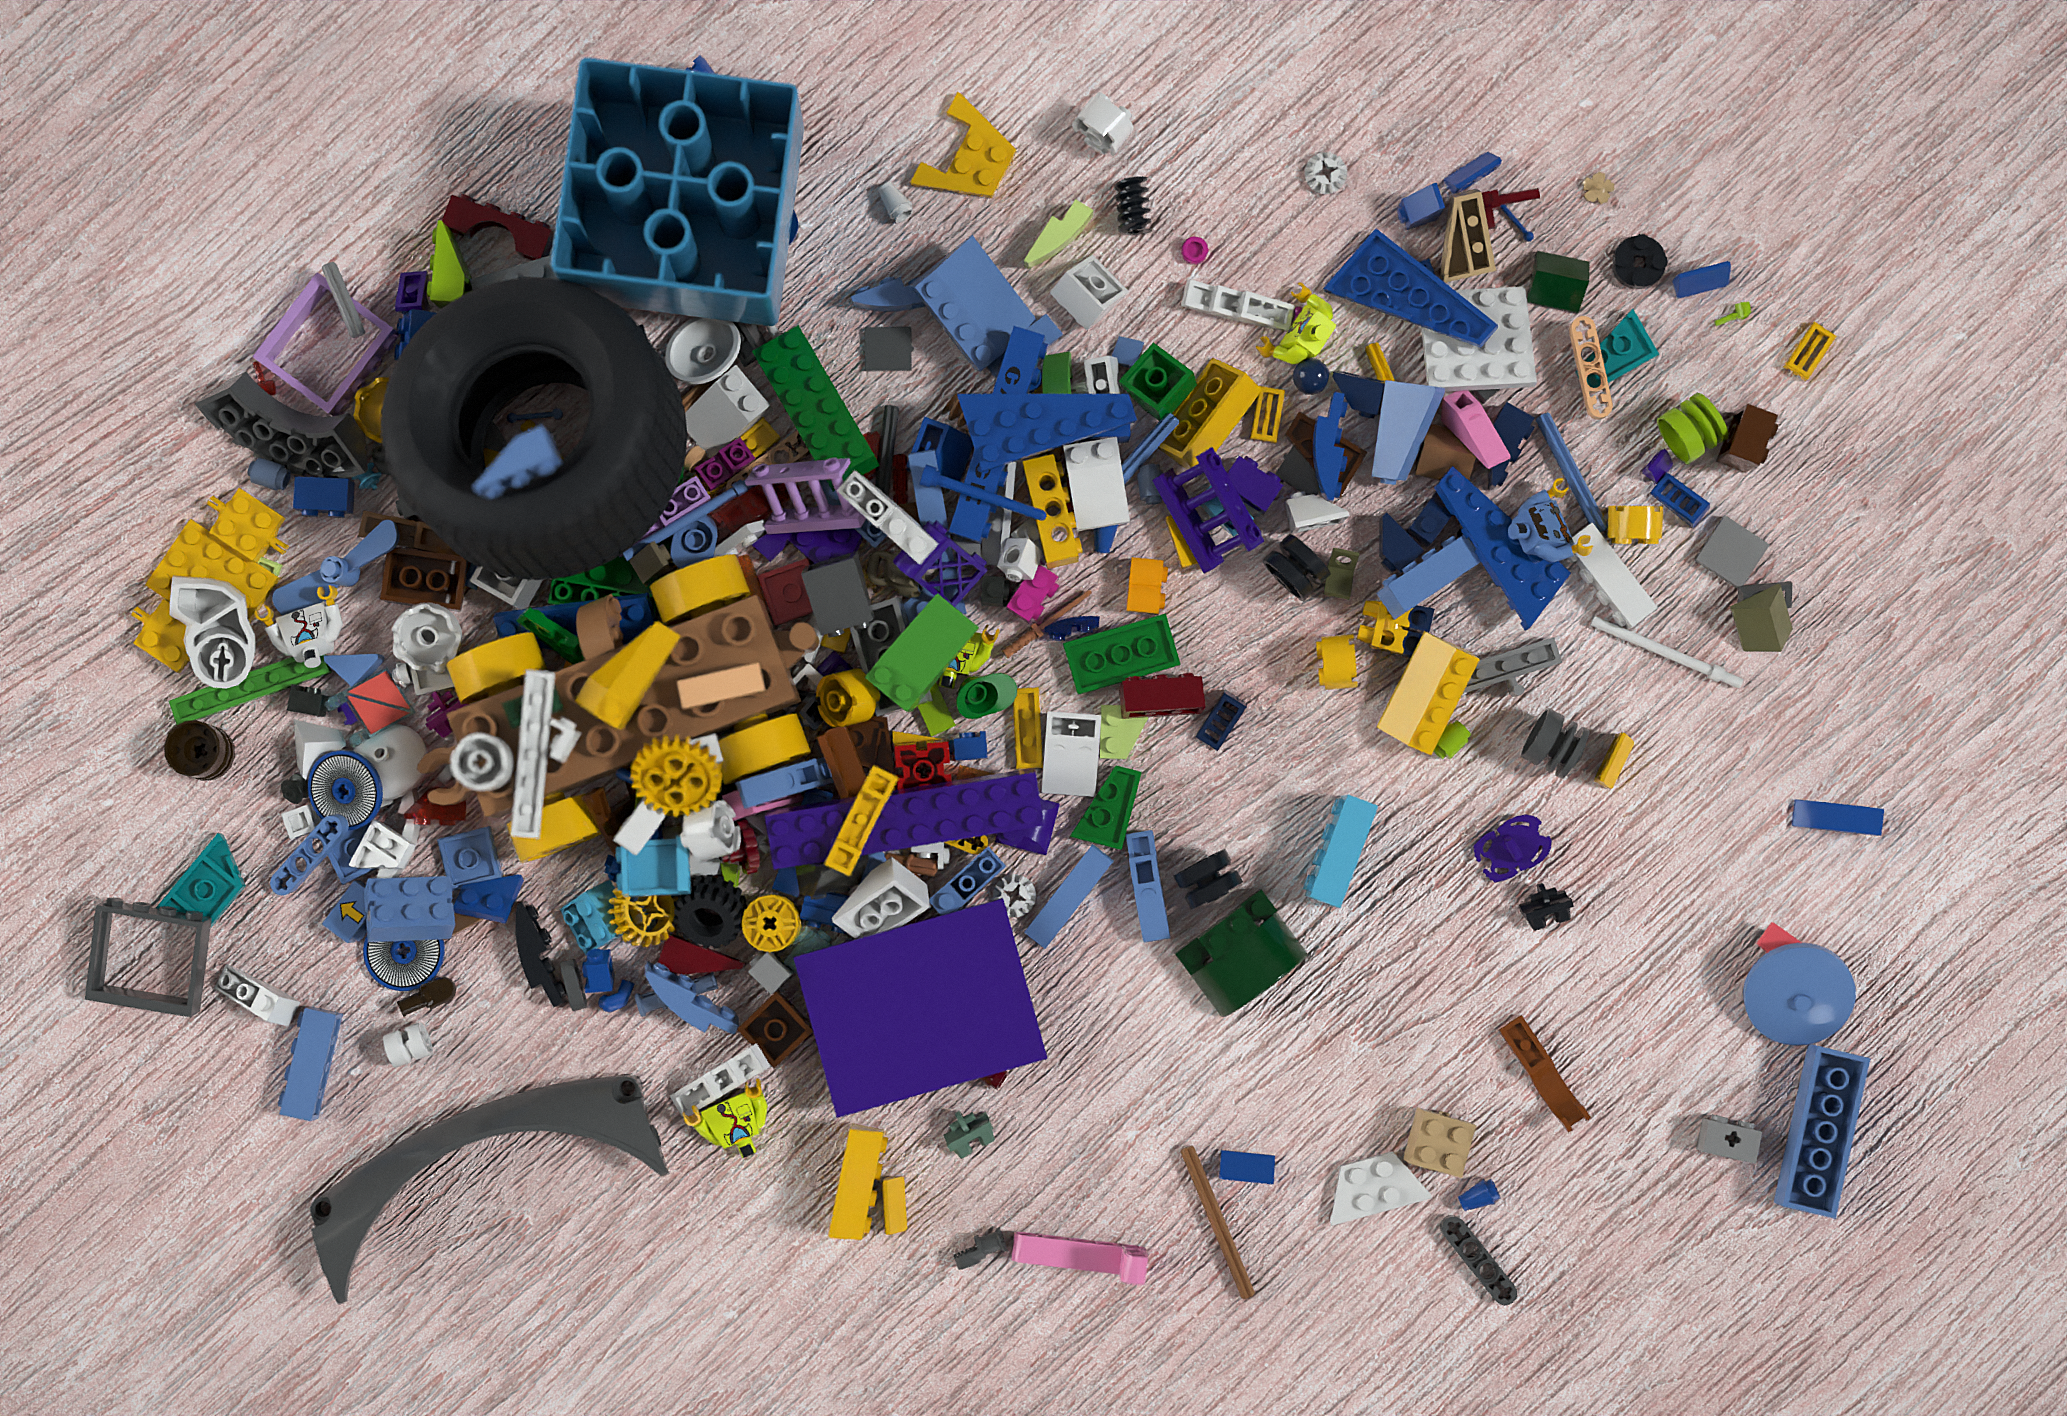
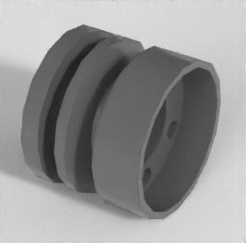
M1547 708L1530 732L1522 749L1521 757L1535 765H1539L1547 757L1546 771L1552 772L1557 766L1555 776L1563 779L1581 758L1590 730L1581 727L1576 732L1578 723L1574 721L1563 730L1564 716Z

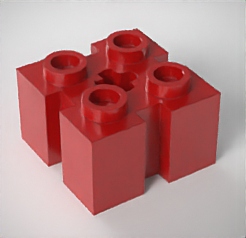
M948 739L927 740V747L916 748V741L894 743L896 768L903 767V775H897L898 790L952 781L951 771H944L943 766L945 763H950ZM920 763H926V766L931 767V771H927V775H921L920 771H916V767H920Z

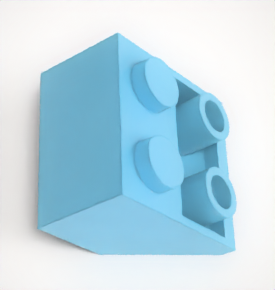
M611 880L585 891L560 909L564 921L569 925L578 946L582 949L585 956H587L589 950L599 949L623 935V933H614L618 927L617 924H610V921L615 918L614 914L608 913V910L613 909L614 905L608 901L611 898H617L612 892L615 887Z

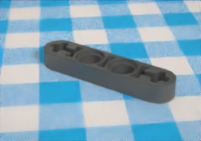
M1455 1215L1444 1217L1440 1224V1231L1496 1302L1501 1305L1512 1304L1517 1298V1289L1462 1219ZM1449 1222L1454 1224L1459 1222L1457 1230L1461 1235L1464 1236L1467 1232L1469 1236L1462 1238L1456 1245L1454 1242L1459 1239L1453 1232L1447 1233L1449 1229L1447 1224ZM1467 1242H1474L1477 1245V1253L1472 1257L1465 1256L1463 1253V1246ZM1485 1263H1490L1494 1267V1274L1490 1278H1483L1480 1275V1268ZM1500 1275L1503 1277L1498 1280L1504 1288L1509 1286L1511 1288L1508 1290L1510 1295L1508 1298L1498 1297L1500 1290L1495 1284L1491 1288L1488 1286L1496 1282Z

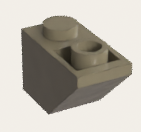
M655 541L649 543L629 560L645 586L673 571L670 565L673 562L670 553L663 544L658 546Z

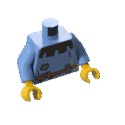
M1563 478L1556 479L1550 490L1546 491L1544 489L1529 497L1518 509V515L1512 520V524L1508 528L1509 537L1511 539H1518L1526 554L1537 555L1548 562H1556L1573 557L1574 553L1588 556L1593 548V545L1583 546V544L1590 542L1591 537L1588 535L1579 537L1577 544L1574 545L1575 543L1556 500L1550 499L1553 496L1556 498L1565 496L1569 487L1564 490L1556 488V486L1563 482Z

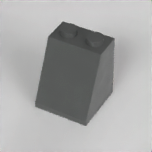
M857 551L805 566L801 575L821 636L828 634L829 638L843 634V629L854 626V629L858 630L870 625L869 621L874 619V612Z

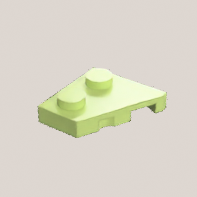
M1101 705L1099 759H1127L1149 717L1122 719L1121 705Z

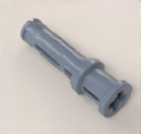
M714 972L692 979L696 984V996L718 989ZM655 991L642 995L639 993L635 994L636 1004L641 1017L646 1016L648 1012L660 1008L663 1010L668 1009Z

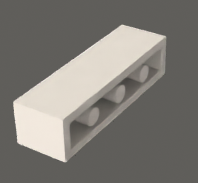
M1590 523L1575 534L1572 539L1575 543L1574 545H1576L1579 537L1583 535L1590 536V542L1583 544V546L1593 545L1592 552L1588 556L1574 553L1573 557L1567 559L1571 563L1575 562L1581 569L1579 573L1582 579L1588 585L1592 584L1598 591L1596 593L1597 598L1604 606L1608 605L1614 612L1612 617L1620 627L1625 626L1626 629L1632 628L1658 607L1595 525Z

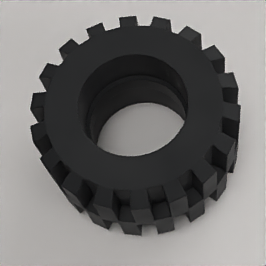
M701 875L696 877L695 881L690 880L691 894H681L674 910V923L678 924L676 928L678 932L684 933L683 937L686 940H692V944L696 946L701 944L703 948L709 949V946H713L716 949L720 948L721 944L727 946L731 940L734 941L742 926V918L747 908L745 904L747 900L744 895H741L742 890L739 887L735 888L733 886L734 882L731 880L727 882L723 880L724 877L718 876V878H714L713 875H707L706 878ZM702 908L711 909L717 912L719 915L709 914Z

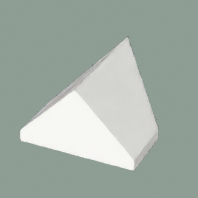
M293 719L297 766L302 777L307 780L314 764L322 756L341 750L347 744L341 732L337 729Z

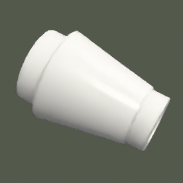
M891 182L883 184L878 189L890 219L900 223L913 214L912 203Z

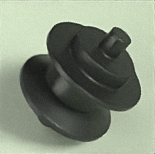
M293 774L289 780L282 782L281 790L283 797L289 802L299 804L303 798L309 797L308 780H305L301 775Z

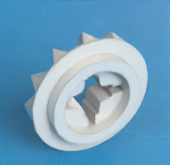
M1331 151L1319 152L1310 158L1305 167L1307 184L1312 190L1320 194H1331L1338 191L1344 185L1347 178V165L1344 164L1341 156H1337ZM1323 163L1327 169L1334 170L1330 174L1329 181L1325 175H1318L1323 169Z
M1011 874L998 881L994 888L993 900L1003 898L1008 916L1020 917L1027 914L1034 906L1036 891L1029 879L1022 875ZM1019 884V895L1026 899V901L1016 900L1009 907L1010 897L1003 891H1013Z

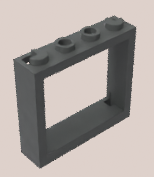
M114 897L107 898V900L97 904L85 1000L185 1017L194 1016L201 1009L212 918L203 916V913L199 911L182 913L176 912L177 909L174 907L162 906L158 909L150 907L149 903L134 902L133 904L123 903V899ZM113 913L197 927L188 999L104 985Z

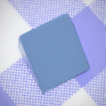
M1119 336L1112 356L1117 358L1118 365L1130 369L1139 359L1144 342Z

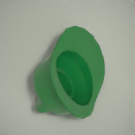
M1004 673L968 677L961 683L958 692H956V707L959 713L968 719H977L1000 712L1014 702L1017 696V685L1013 678Z

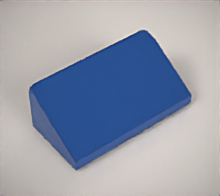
M1485 152L1447 176L1444 182L1452 194L1460 193L1498 169L1502 160L1490 152Z
M1726 261L1678 274L1672 280L1677 298L1680 299L1726 287L1729 284L1730 262Z
M1221 1150L1219 1179L1274 1184L1275 1155Z

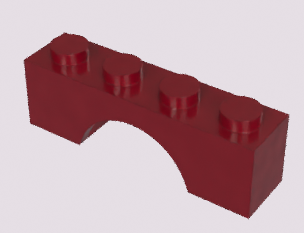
M451 194L442 221L453 233L472 239L482 229L500 227L512 233L515 241V251L520 257L533 261L549 256L555 237L554 232L550 229V225L538 220L535 223L525 221V216L512 211L508 215L500 212V207L490 203H486L485 206L475 203L476 199L465 194H461L460 197Z

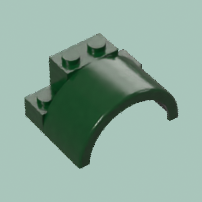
M1262 889L1256 891L1240 903L1239 906L1174 953L1221 1017H1226L1257 998L1291 972L1307 956L1306 950L1279 916L1277 909ZM1258 919H1263L1264 922L1259 926L1254 922ZM1210 955L1213 961L1204 966V960Z

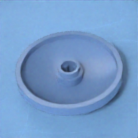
M1792 943L1769 951L1750 969L1743 988V1001L1752 1024L1769 1039L1786 1045H1808L1830 1037L1846 1023L1852 1013L1856 999L1855 983L1844 961L1831 950L1811 943Z

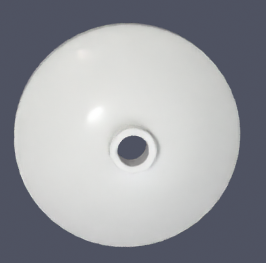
M694 317L680 326L669 340L665 353L667 368L677 380L686 384H702L712 381L726 372L735 361L740 350V333L732 321Z
M390 724L372 735L367 733L353 749V752L364 756L370 761L378 772L383 788L382 801L404 796L415 788L424 776L423 773L417 770V765L423 756L428 753L426 744L416 731L407 726ZM385 752L383 757L378 758L381 753ZM371 777V778L373 779L374 786H375V789H376V784H375L374 778Z

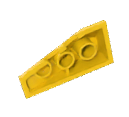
M658 621L655 622L592 674L574 701L613 727L623 730L681 636Z

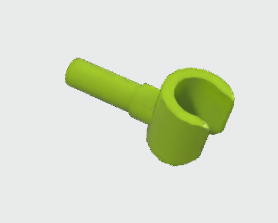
M1750 302L1735 304V313L1714 320L1716 327L1732 320H1742L1749 317L1751 313Z

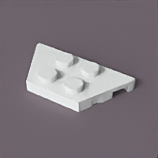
M1390 1151L1340 1165L1332 1215H1330V1224L1332 1226L1428 1200L1432 1196L1396 1154Z

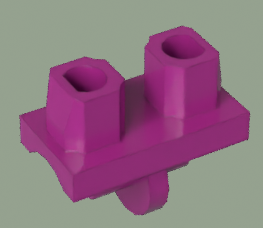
M434 691L431 695L435 701L427 707L431 712L439 707L440 709L426 718L427 723L425 725L430 731L434 729L442 738H445L453 732L447 714L471 704H461L458 696L447 703V701L454 697L450 691L442 696L438 691Z

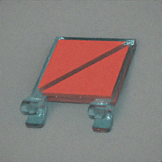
M388 668L330 697L324 703L328 711H333L347 703L362 726L363 730L356 732L348 739V743L352 748L359 746L416 713L399 685L395 683Z

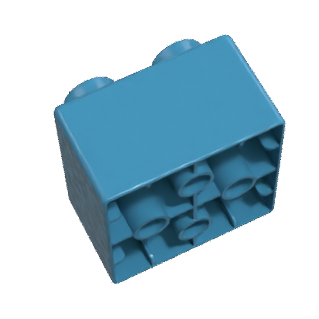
M589 57L583 58L578 67L551 259V267L557 278L594 290L624 308L764 326L776 325L780 314L804 134V124L796 86L788 83Z

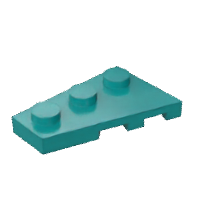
M1634 309L1630 310L1600 344L1608 383L1659 355ZM1594 351L1585 360L1586 362H1591L1594 360ZM1589 374L1587 376V384L1592 388L1599 387L1601 384L1600 377L1596 374Z

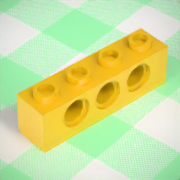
M1054 454L1022 461L1032 507L1046 512L1047 508L1056 506L1061 511L1056 516L1047 514L1046 519L1043 521L1035 519L1047 569L1079 562L1078 554L1083 553L1080 538H1074L1072 528H1076V522L1073 512L1068 513L1066 503L1070 502L1067 486L1062 487L1060 478L1064 477L1061 461L1056 462ZM1044 481H1050L1054 484V488L1045 491L1040 488V484ZM1061 531L1067 537L1064 541L1057 542L1052 538V535L1055 532Z

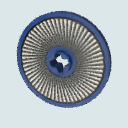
M337 750L322 756L314 764L308 779V795L311 805L322 820L326 816L340 814L348 821V830H355L369 824L380 810L383 799L380 776L371 762L356 752ZM345 786V789L349 790V794L346 795V792L341 787ZM337 822L332 823L333 827L336 828Z
M366 935L363 947L364 961L371 976L382 986L395 991H411L420 988V985L431 981L438 974L444 961L445 944L442 939L368 942V936ZM402 943H404L405 947H410V952L406 954L407 958H404L403 954H398V949L402 948Z

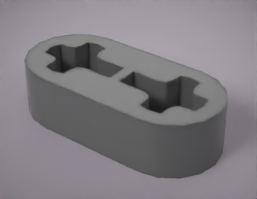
M573 958L562 961L560 963L561 973L572 1011L587 1008V999L576 960Z

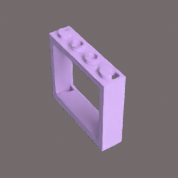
M317 272L253 355V358L334 417L338 416V414L340 415L344 408L347 410L350 398L360 388L365 386V379L369 373L375 372L379 368L382 356L386 351L394 348L393 344L398 339L399 334H397L394 328L351 297L356 311L382 331L328 402L276 365L273 361L327 290L331 292L326 278Z

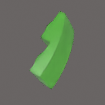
M1071 352L1046 355L1043 360V394H1071L1070 379H1073Z

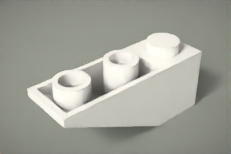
M229 964L225 965L214 987L265 1021L289 1026L300 1004V1001L284 991Z

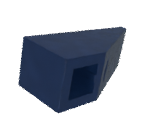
M1508 402L1502 406L1492 424L1511 456L1510 459L1488 469L1489 490L1494 489L1496 485L1502 486L1509 474L1505 469L1509 462L1515 463L1522 451L1518 448L1522 439L1527 441L1535 428L1531 425L1535 417Z

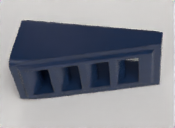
M1224 690L1195 737L1218 751L1247 708V703L1229 691ZM1227 701L1238 708L1237 711L1234 712L1223 705L1224 702ZM1220 710L1230 716V722L1217 714ZM1214 719L1225 726V730L1223 731L1212 724V720ZM1207 728L1220 736L1217 740L1205 732Z

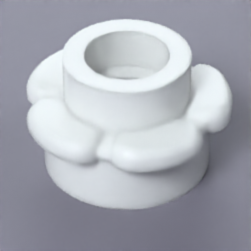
M397 662L396 668L392 669V676L396 684H400L405 688L408 684L413 683L408 663L401 664V662Z

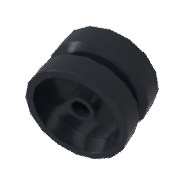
M1289 533L1279 544L1283 554L1272 550L1262 562L1286 590L1304 602L1314 592L1311 582L1321 585L1331 573L1323 561L1305 543Z
M1222 849L1173 876L1179 888H1187L1195 883L1198 887L1189 891L1185 896L1191 910L1228 894L1229 890L1243 882L1237 870H1229L1221 875L1218 872L1227 867L1232 861L1226 849Z

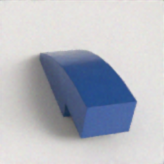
M1795 799L1792 826L1881 836L1884 809Z

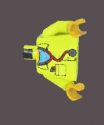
M1301 282L1297 283L1302 287L1301 292L1295 294L1291 291V295L1301 303L1307 302V305L1303 307L1301 313L1297 316L1279 345L1275 347L1266 336L1260 338L1265 345L1263 347H1255L1264 358L1273 355L1276 359L1295 365L1304 359L1316 357L1336 328V324L1331 321L1333 318L1332 306L1316 294H1312V291Z
M986 625L982 633L976 632L940 676L939 686L954 689L957 674L969 676L970 672H977L989 659L1000 630L997 628L995 635H990L987 632L989 625Z
M756 1079V1087H750L748 1082H745L744 1092L701 1111L702 1116H700L697 1106H691L694 1112L692 1116H687L685 1112L682 1113L685 1123L693 1126L702 1137L716 1146H722L726 1149L736 1144L742 1158L756 1153L757 1150L751 1137L761 1132V1128L766 1122L768 1108L761 1091V1080Z

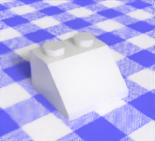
M1093 255L1068 270L1050 291V294L1086 330L1102 320L1129 293Z

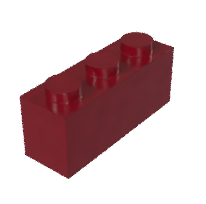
M1183 673L1174 678H1168L1167 675H1155L1152 679L1142 680L1140 676H1132L1122 681L1119 687L1122 719L1201 714L1206 707L1202 676H1194L1193 673Z

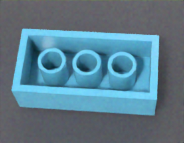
M1348 794L1335 800L1331 809V814L1334 815L1333 821L1330 824H1326L1321 839L1325 840L1322 849L1316 850L1312 864L1316 865L1314 872L1311 875H1307L1303 885V889L1306 890V897L1332 907L1341 908L1378 805Z

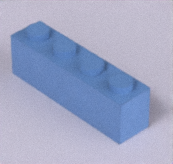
M1454 535L1440 544L1443 549L1437 552L1433 548L1421 556L1423 562L1417 564L1416 561H1413L1402 569L1404 573L1398 578L1394 574L1382 582L1384 588L1376 594L1394 620L1481 562L1474 552L1476 548L1469 538L1466 539L1464 535L1458 539Z
M317 1007L304 1008V1012H300L297 1021V1027L300 1028L298 1038L293 1040L291 1046V1054L294 1055L292 1063L287 1066L284 1076L287 1084L285 1091L281 1092L278 1106L281 1107L280 1115L306 1121H314L319 1118L343 1013Z

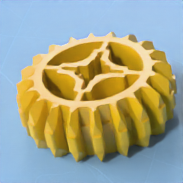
M616 888L612 891L617 898H611L608 901L614 905L613 909L608 910V913L614 914L615 918L610 921V924L618 925L614 933H623V941L631 940V945L638 946L639 944L642 947H649L650 944L654 946L658 945L660 940L668 939V933L676 930L672 923H674L675 916L674 902L678 900V897H671V895L638 897L637 901L630 902L631 897H624L622 890L618 891ZM641 906H644L643 909H646V913H649V914L644 915L645 912H643V911H642V908H640V907H641ZM658 919L656 926L650 932H645L646 927L650 926L651 920Z

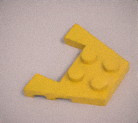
M957 92L947 111V116L970 127L946 173L921 161L910 184L914 187L922 186L933 188V190H948L959 192L960 194L993 198L1017 150L961 93Z

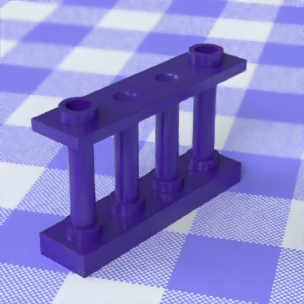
M1213 447L1196 456L1199 464L1178 475L1171 468L1152 480L1204 574L1224 562L1222 554L1242 544L1245 545L1249 552L1264 542L1259 527L1255 525L1225 471L1221 458L1215 453ZM1205 473L1212 488L1190 499L1182 484ZM1218 497L1225 511L1203 522L1195 508ZM1231 520L1238 535L1215 545L1209 531Z

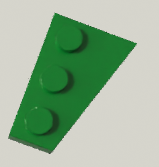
M529 607L516 620L572 665L586 661L579 638L546 618L541 611Z

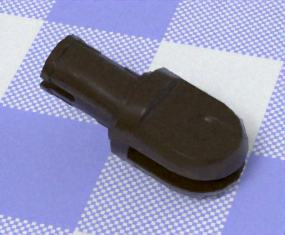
M438 977L420 985L419 992L397 1001L403 1017L423 1007L432 1010L450 1001L455 996L456 985L448 977Z

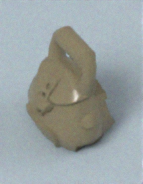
M881 550L870 554L865 574L870 582L892 588L900 596L906 598L920 596L923 586L904 574L892 561L900 551L891 553ZM880 557H883L887 560L884 577L876 578Z

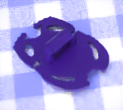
M1525 814L1511 818L1497 828L1500 835L1496 836L1495 832L1491 831L1479 839L1473 846L1477 862L1481 861L1480 854L1491 859V872L1488 869H1484L1483 873L1490 880H1493L1494 883L1514 877L1518 874V871L1515 869L1517 866H1519L1520 871L1536 866L1549 854L1552 843L1550 836L1544 837L1539 834L1538 829L1542 822L1537 817ZM1515 822H1527V823H1529V826H1524V825H1514V826H1511V823H1515ZM1492 840V844L1489 847L1488 851L1484 853V844L1487 841ZM1541 845L1542 852L1540 853L1538 858L1534 862H1532L1531 860L1536 856L1538 848ZM1508 868L1509 871L1505 874H1498L1495 872V869Z

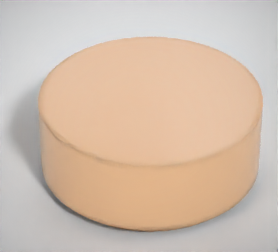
M699 446L691 448L685 456L684 469L693 473L695 468L703 463L707 452Z

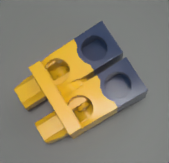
M1366 600L1362 615L1376 618L1374 628L1359 625L1356 639L1370 644L1369 648L1411 658L1423 632H1430L1435 609L1416 605L1394 620L1381 600Z

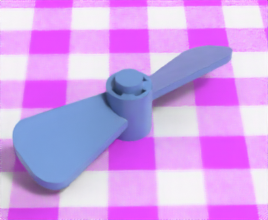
M392 520L382 521L344 558L329 556L321 563L320 570L276 589L272 596L275 608L283 616L325 602L326 600L321 599L317 594L318 587L324 588L325 596L327 597L330 594L329 585L334 586L336 589L339 585L344 587L355 585L360 578V567L385 555L397 546L400 538L397 524Z

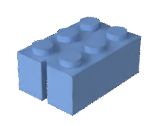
M450 876L367 879L364 901L365 913L367 915L368 942L451 939L455 927L453 903H451L452 888Z

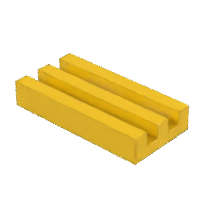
M1814 321L1783 367L1787 370L1790 369L1793 371V374L1802 377V380L1807 381L1831 346L1836 335ZM1814 331H1818V334L1797 366L1793 364ZM1826 336L1827 340L1807 370L1804 371L1802 369L1822 337Z
M1259 386L1262 391L1256 398L1250 439L1276 444L1285 390ZM1263 393H1268L1262 433L1258 434L1257 428ZM1273 395H1278L1272 436H1269L1267 431Z

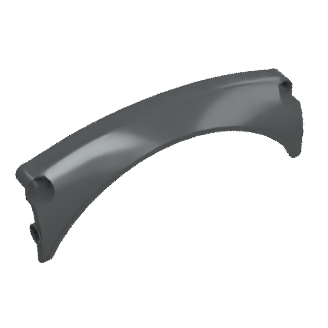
M632 1074L589 1078L552 1084L509 1095L466 1110L425 1128L386 1149L351 1172L319 1198L315 1199L310 1207V1213L315 1227L311 1229L322 1271L327 1278L336 1302L343 1304L348 1301L351 1273L360 1248L372 1225L386 1205L406 1183L424 1168L444 1155L467 1144L514 1132L548 1131L569 1133L592 1138L614 1146L638 1158L660 1176L670 1174L660 1149L662 1144L655 1126L651 1125L644 1105L645 1098L642 1093L643 1084L641 1079ZM626 1080L633 1082L635 1085V1092L632 1095L626 1094L623 1091L622 1086ZM322 1201H326L330 1204V1214H325L322 1212Z

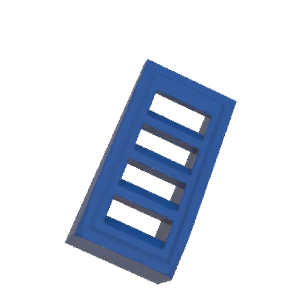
M1668 472L1650 492L1653 497L1692 528L1697 525L1710 509L1708 501ZM1671 483L1673 485L1672 489L1666 496L1662 495L1661 493ZM1679 490L1682 493L1673 503L1670 500ZM1688 497L1690 501L1681 509L1679 506ZM1696 504L1699 508L1691 516L1688 513Z

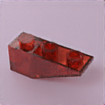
M784 483L772 484L781 505L791 499ZM758 485L736 498L717 513L731 533L734 534L744 525L762 520L772 513L762 486Z

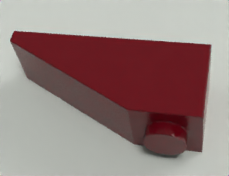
M673 934L668 935L669 938L666 939L657 962L665 965L670 972L676 975L745 968L747 963L710 948H703L702 945L698 944L696 946L691 941Z

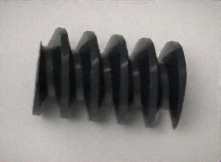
M1145 176L1124 178L1115 184V190L1119 192L1116 194V201L1120 202L1117 205V211L1121 213L1118 215V221L1123 223L1118 229L1122 234L1143 235L1152 231V229L1144 228V225L1151 223V219L1143 217L1144 214L1150 212V208L1142 207V204L1149 202V198L1141 196V194L1149 191L1148 187L1141 186V183L1148 180Z

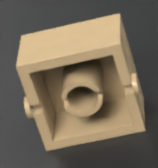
M1417 1107L1403 1160L1424 1169L1462 1178L1476 1125L1451 1117L1447 1112L1439 1110L1437 1113Z

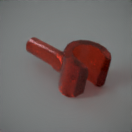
M253 362L252 365L258 377L257 384L269 395H276L274 381L265 380L259 362Z

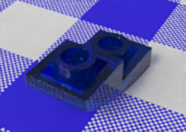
M1078 616L1054 622L1045 627L1044 635H1049V640L1065 641V637H1071L1072 627H1077V632L1093 633V629L1099 628L1100 616Z

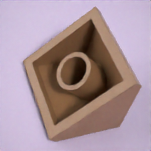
M1431 424L1420 447L1415 475L1440 480L1453 466L1469 480L1476 456L1448 427Z

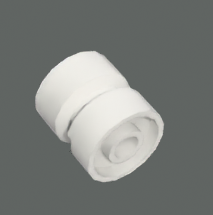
M421 1022L406 1027L404 1033L397 1030L383 1036L387 1057L394 1068L411 1063L412 1058L419 1060L433 1054L429 1034Z

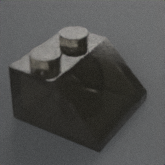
M868 854L859 856L850 876L825 865L826 861L795 866L800 895L811 896V900L826 898L828 892L844 893L850 891V886L858 885L861 882L869 860Z

